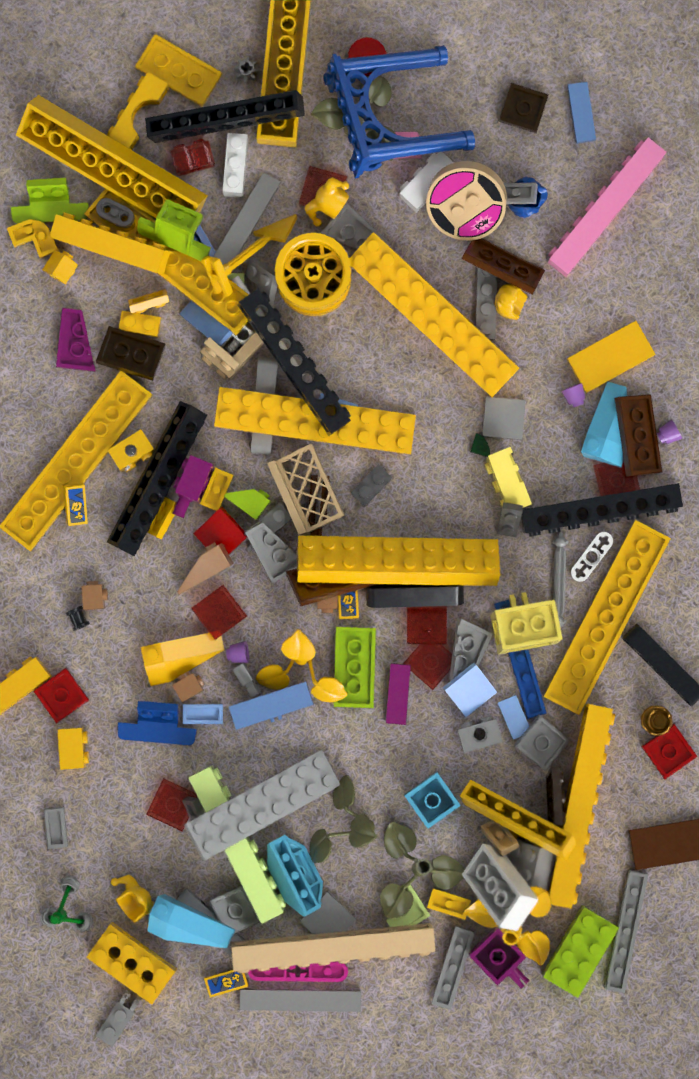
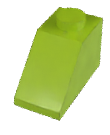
M255 489L236 491L224 495L227 500L256 521L271 503L268 499L269 495L261 489L259 491Z

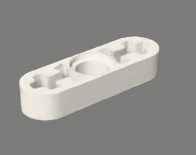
M601 532L597 534L572 567L570 574L574 581H585L613 544V538L609 533ZM606 536L608 538L607 542L609 544H604L600 548V550H603V553L601 554L599 550H597L596 548H592L593 544H595V546L597 547L601 542L599 540V537L603 538ZM590 551L597 554V560L594 563H590L586 559V554ZM583 560L586 565L591 566V569L589 570L586 567L583 571L585 576L577 578L575 569L582 568L584 564L580 562Z

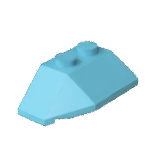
M286 835L268 843L267 867L285 903L303 917L321 908L320 901L323 881L306 847Z

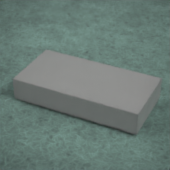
M65 808L44 809L47 849L68 847Z

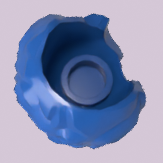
M523 177L515 182H536L538 184L536 204H508L510 210L521 218H527L538 213L548 197L547 189L541 186L534 178Z

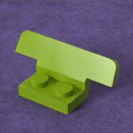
M51 178L26 180L30 206L11 207L12 220L18 224L31 219L40 222H54L55 215H63L64 212L75 215V220L87 219L84 213L89 209V204L70 203L67 179Z
M166 199L156 217L155 223L143 217H140L138 220L137 231L140 235L199 261L208 256L211 247L194 240V234L203 219V214Z

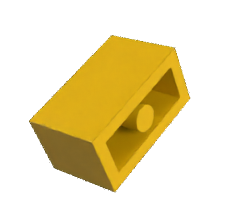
M84 727L57 729L60 770L86 768V764L89 763V752H85V743H88L87 731H84Z

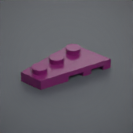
M62 308L56 368L96 372L82 310Z

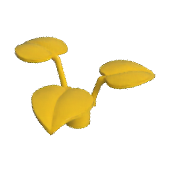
M299 629L282 643V653L291 659L287 669L283 671L281 666L272 664L262 668L256 675V681L269 689L281 690L290 683V677L286 674L289 673L294 662L298 665L308 663L312 682L315 685L311 688V693L316 699L323 702H336L345 698L348 694L342 683L333 677H322L316 681L312 665L315 648L308 637Z
M532 886L530 888L539 900L530 911V914L534 917H544L551 908L548 891L541 887ZM479 899L464 911L469 918L484 927L496 928L498 926ZM521 926L517 931L501 929L504 932L503 941L506 944H517V947L526 957L532 959L540 966L544 964L550 952V941L545 933L539 930L531 933L529 931L522 933Z

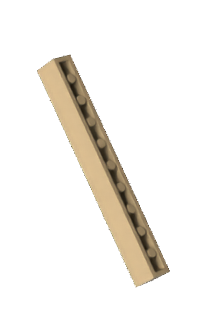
M431 923L231 942L233 971L238 973H247L252 969L268 971L273 967L288 969L294 965L308 967L314 963L329 965L330 962L335 961L344 964L356 959L365 962L369 961L370 958L377 957L380 960L389 959L390 956L406 958L410 957V954L427 956L430 955V952H435L434 928Z

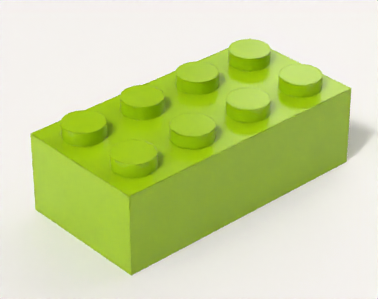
M581 905L541 975L543 978L579 998L619 927Z

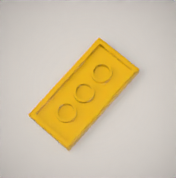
M157 34L153 35L135 65L137 70L144 74L149 72L168 83L170 89L201 107L204 106L222 76V72Z
M634 321L567 358V361L578 381L582 383L585 393H588L656 354L638 322Z

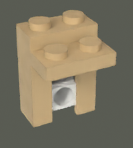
M248 322L241 329V331L249 333L246 340H240L238 334L236 336L232 334L220 347L209 337L204 342L205 347L200 351L203 356L201 359L209 367L213 364L218 369L216 373L224 380L226 378L232 380L264 344ZM232 337H233L234 340L231 342L230 345L228 344V348H226L227 351H225V350L223 349V347H224V346L232 339ZM242 345L238 352L232 357L231 353H235L234 351Z

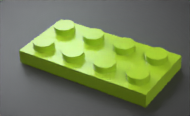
M336 627L334 678L342 683L348 694L345 698L334 702V707L374 708L376 628Z

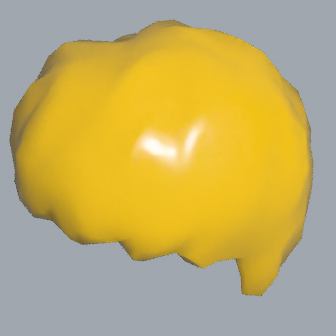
M512 284L503 285L495 296L494 305L496 311L504 318L518 320L528 297L527 294Z

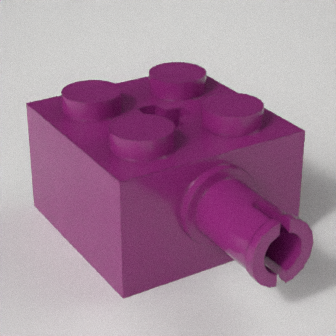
M190 455L189 459L185 458L181 468L183 474L181 477H177L173 487L176 489L175 493L179 499L172 514L181 518L185 517L190 502L200 504L215 469L213 464Z
M497 926L468 955L497 986L509 976L522 989L524 984L519 979L525 984L530 980L517 967L526 956L516 945H508L503 941L504 932ZM496 951L498 953L501 951V958L493 959V952Z

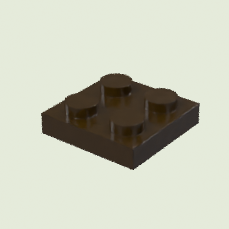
M511 83L499 122L537 133L549 94Z

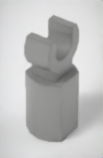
M245 663L233 669L242 686H246L251 697L261 693V690L254 682L255 678Z

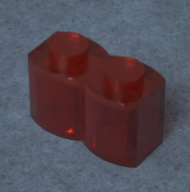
M204 139L195 140L190 146H185V144L176 145L171 150L177 177L215 167L209 141H204Z

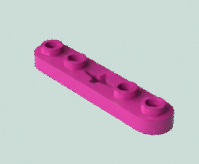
M335 961L330 962L329 965L314 963L308 967H300V969L309 970V972H301L300 976H296L295 972H288L287 969H278V967L270 968L268 971L252 969L249 970L248 975L255 981L341 982L348 975V967L345 963L341 964ZM296 965L290 966V968H288V969H289V970L295 969V968H296Z

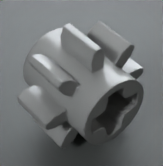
M249 57L245 61L239 59V67H234L236 72H240L237 74V79L243 78L245 83L249 79L255 81L254 74H259V69L254 68L257 62H250ZM246 67H249L250 69L248 70V73H244Z

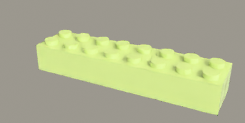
M213 765L189 777L205 812L225 803L232 796L227 785L223 787L220 781L223 777L218 767L214 769ZM249 837L225 849V852L261 924L284 913L286 903L281 893L277 894L275 890L277 885L272 875L268 876L266 873L268 867L264 858L259 859L256 853L259 849L255 840L250 841Z

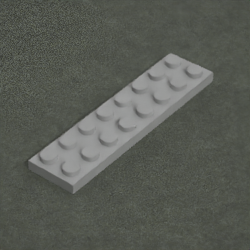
M320 750L184 824L202 861H205L337 788L340 783L323 750Z

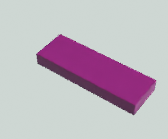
M390 664L386 723L406 725L411 665Z

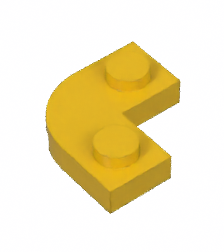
M26 220L7 228L14 247L33 241L39 258L51 255L54 250L59 251L55 240L49 237L51 230L40 221Z

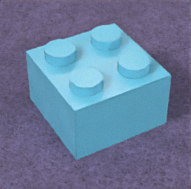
M437 771L404 794L427 829L461 806Z

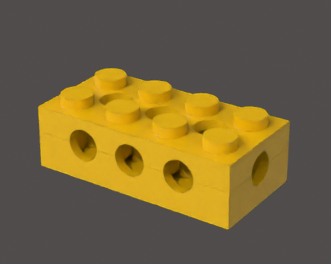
M114 922L110 923L86 957L151 1005L177 970L175 966ZM111 947H118L121 952L120 955H113ZM130 958L136 960L137 967H130L127 964V960ZM144 971H151L153 979H146L143 974Z

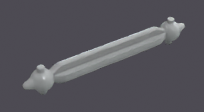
M559 532L558 537L553 540V544L557 546L554 552L553 600L556 603L560 629L566 624V620L562 617L565 612L566 551L564 546L569 543L564 538L562 532Z

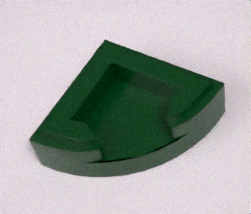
M476 433L470 452L488 457L490 455L488 442L482 435Z

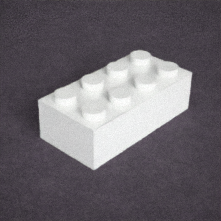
M482 844L462 873L464 879L500 928L517 931L539 900L506 855L502 857L494 846Z

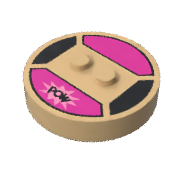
M472 161L455 162L442 168L432 179L426 199L427 212L434 226L443 234L458 240H477L491 234L501 224L506 211L507 193L501 178L489 167Z

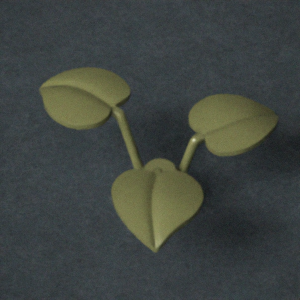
M382 76L375 78L370 85V105L373 102L376 106L383 107L391 99V86ZM362 83L360 84V89L364 87ZM327 98L318 103L313 109L311 116L330 129L338 130L344 127V132L348 136L347 126L343 124L342 109L338 107V99ZM358 116L360 124L362 126V124L364 123L362 117ZM384 126L387 130L396 134L391 128ZM371 128L365 129V132H368L366 134L368 138L373 140L378 138L379 134ZM382 138L381 143L390 142L385 138Z
M349 775L343 776L339 781L340 785L334 789L333 803L336 809H344L355 817L350 824L351 831L329 833L327 835L325 829L317 830L311 838L309 849L313 863H322L328 859L332 849L331 837L349 835V842L355 848L364 847L378 838L374 831V822L367 815H358L348 807L353 805L355 800V790Z
M391 822L385 831L384 847L386 852L394 859H399L405 855L406 858L414 861L412 865L414 876L402 888L395 883L383 888L380 894V903L386 918H397L410 910L413 905V895L405 890L418 877L433 873L432 882L434 885L446 890L453 888L464 878L462 873L465 870L458 861L449 856L442 855L434 858L431 866L427 859L418 860L417 857L409 855L408 853L412 852L416 847V836L411 829L396 822Z

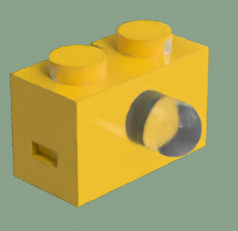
M140 429L107 451L121 472L124 470L129 472L136 467V462L149 460L155 449L142 429Z

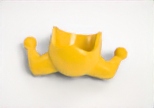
M334 177L328 179L317 190L315 199L305 205V212L313 220V224L316 227L322 224L321 220L316 217V212L322 211L333 219L339 214L349 198L348 193L344 191L349 188L347 181L341 182Z
M128 874L120 878L111 879L112 886L125 884V891L116 898V902L132 922L136 923L146 914H150L155 902L152 901L150 893L141 887L132 875Z

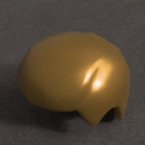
M660 705L648 707L641 715L642 728L654 736H661L667 733L673 724L671 713Z

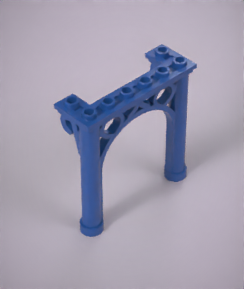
M444 45L435 46L433 49L341 59L337 54H332L331 60L327 64V71L323 75L324 84L328 86L329 93L337 92L338 107L343 112V124L348 129V141L353 146V155L349 159V169L353 171L355 179L363 175L364 171H374L382 166L381 162L394 158L461 149L464 151L474 150L475 137L472 130L419 137H403L387 130L376 119L370 107L369 88L375 78L386 72L447 65L448 52ZM372 72L368 78L364 75L366 73ZM358 79L364 87L362 89H355L351 84ZM353 97H360L357 104H354ZM358 116L362 117L365 121L362 126ZM371 128L379 134L378 138L375 140L368 138L365 129ZM382 138L390 141L388 143H381Z

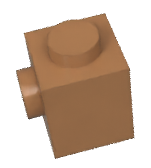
M98 581L86 582V585L82 586L83 610L105 609V600H108L107 588H104V585L99 584Z
M338 596L318 601L317 609H321V613H333V609L337 610Z
M186 672L178 677V682L172 685L181 702H185L204 691L202 686L205 683L200 675L196 676L195 673L189 674V672Z

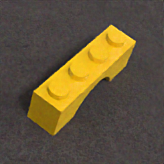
M149 72L139 79L138 89L135 93L132 92L127 100V107L119 112L117 116L118 122L115 127L111 126L107 133V136L133 150L139 140V136L133 127L136 113L144 106L151 104L160 105L170 89L168 83Z

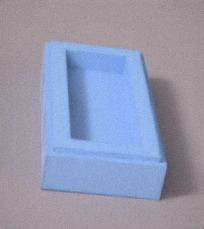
M514 695L498 702L513 740L521 737L529 727L518 698Z
M183 704V724H223V704Z

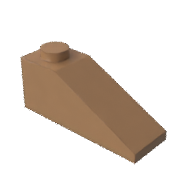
M213 543L205 548L206 552L199 557L178 589L179 595L234 564L223 543L219 545Z

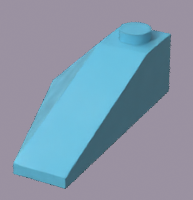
M607 382L581 450L583 457L622 468L624 458L615 398L627 396V387Z
M163 894L157 896L149 914L147 931L164 940L228 948L236 929Z

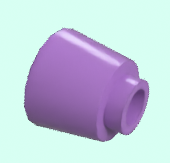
M582 383L561 391L569 405L572 404L573 407L584 404L583 399L586 397Z
M672 419L660 427V432L657 433L662 444L664 442L669 444L682 439Z
M246 641L230 645L226 649L228 661L231 660L232 663H249V649Z

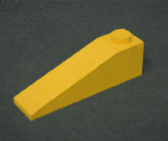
M221 630L141 647L150 686L171 682L225 650Z

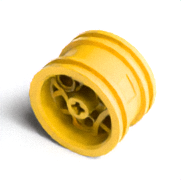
M305 233L287 242L281 249L275 265V277L280 296L286 305L302 315L321 316L338 308L346 299L351 285V264L347 252L342 245L335 239L320 233ZM309 250L320 251V255H308ZM298 260L302 263V266L299 269H294L291 267V263ZM333 261L337 266L335 269L329 270L325 267L326 263ZM295 280L299 289L290 291L287 284ZM332 281L339 285L335 292L327 290ZM315 290L318 292V297L310 299L307 296L308 292Z

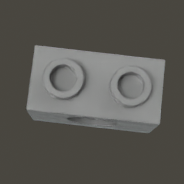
M491 716L479 719L480 723L472 725V721L460 724L461 728L457 729L463 753L502 743L503 740L497 719H492ZM477 728H482L485 735L482 739L478 740L474 737V731Z

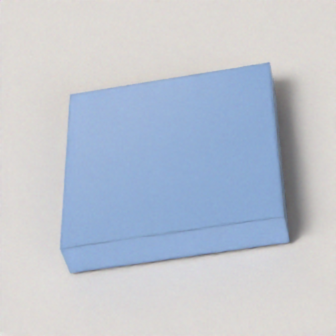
M472 663L443 687L465 717L469 716L497 693L475 663Z

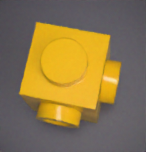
M54 250L42 270L55 280L66 285L78 264L72 260L73 256L66 251L60 253Z

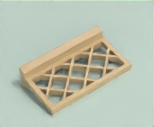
M309 444L277 461L273 460L267 463L300 536H307L311 534L310 532L345 516L313 444ZM310 450L313 456L310 464L302 462L303 453ZM288 460L296 462L292 473L285 470L284 462ZM299 463L309 466L305 477L296 475ZM312 468L319 470L321 474L318 482L308 479ZM294 477L304 480L300 491L292 486ZM307 481L317 484L313 495L304 492ZM320 486L328 489L329 493L326 500L316 497ZM302 495L312 497L308 509L300 504ZM315 499L325 502L321 513L312 510ZM328 504L334 505L338 514L332 517L324 515ZM311 512L320 515L318 523L310 526L308 522Z

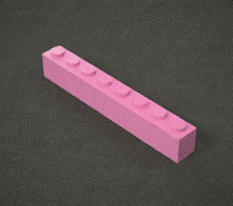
M649 137L645 142L641 140L634 149L637 152L633 157L629 155L622 163L624 168L612 175L609 179L612 183L608 187L604 185L597 194L599 199L596 202H590L585 209L587 211L586 215L583 218L581 216L577 218L573 224L575 227L571 233L567 231L560 240L563 242L560 247L557 248L555 246L548 254L550 257L548 263L565 277L569 275L667 153Z

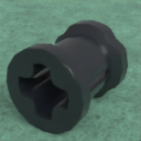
M82 606L66 612L74 626L72 628L73 631L90 624L85 619Z

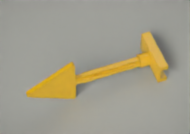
M297 214L253 231L254 236L261 238L227 264L224 263L222 265L219 258L211 256L203 258V265L215 293L219 294L223 291L225 296L231 295L233 290L227 276L232 273V270L264 247L270 240L286 242L298 218Z

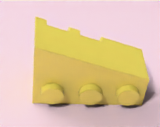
M511 447L489 455L484 466L488 475L492 474L494 478L492 485L495 492H499L502 500L499 501L501 508L503 502L523 505V508L531 506L532 503L525 484L518 472V465L515 464L511 455L513 453Z

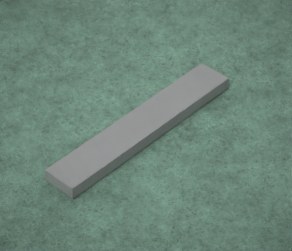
M263 172L214 255L215 258L220 259L222 265L224 263L227 264L240 254L280 186L281 181Z
M628 870L617 922L619 929L614 937L604 987L606 990L625 993L648 879L647 873Z
M240 989V1010L361 1012V991Z

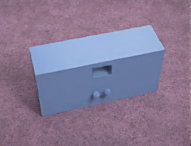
M303 682L229 706V710L237 730L268 719L274 722V717L277 716L281 720V715L314 705L307 682Z

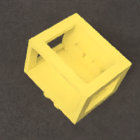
M524 592L521 593L523 605L517 606L516 598L512 594L509 595L511 608L495 610L490 615L498 655L554 645L563 640L555 600L529 604L527 593Z

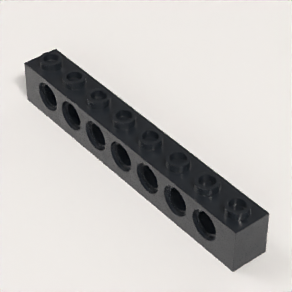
M297 90L148 117L145 118L147 138L151 141L159 143L305 116L303 96Z
M258 288L239 301L238 307L323 429L330 436L351 421L349 418L351 415L346 407L340 406L338 403L339 397L334 390H329L326 385L328 382L323 374L317 373L314 361L310 357H306L303 352L305 351L303 345L299 341L294 340L291 328L287 324L284 325L280 320L282 318L280 312L276 308L273 309L271 307L268 295L264 291L261 292ZM264 308L266 316H258L256 309ZM269 324L276 325L278 332H269L267 326ZM282 340L287 341L289 349H281L279 342ZM292 357H298L301 361V365H292L290 359ZM302 374H310L312 376V382H304L302 379ZM321 390L324 394L323 399H316L314 391ZM327 406L333 407L335 415H327L325 408Z
M182 401L179 402L107 543L135 556L173 481L176 479L177 473L191 446L194 444L195 438L204 425L207 414L192 405Z
M677 483L523 509L521 520L524 534L529 533V537L541 535L540 531L548 530L549 533L560 532V527L568 526V530L580 528V524L588 523V527L600 525L599 521L607 520L608 523L620 522L619 517L627 516V520L639 518V514L646 513L647 517L659 515L658 511L666 510V513L678 512V508L683 507L680 485ZM658 495H662L665 498L663 506L656 504L655 500ZM639 498L644 499L646 503L642 510L636 506V501ZM620 501L626 505V510L623 513L618 512L616 509V505ZM599 505L606 507V514L604 516L597 514L596 509ZM580 508L585 509L587 512V516L583 520L577 516V511ZM560 511L567 514V520L564 523L559 522L557 519ZM540 515H545L548 519L545 526H541L537 522Z

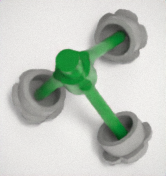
M74 876L62 878L60 888L64 895L58 909L54 907L43 909L41 912L42 916L40 917L41 923L47 927H53L61 922H71L81 932L89 931L93 925V919L90 914L83 912L75 918H69L64 910L68 894H74L79 889L80 883Z

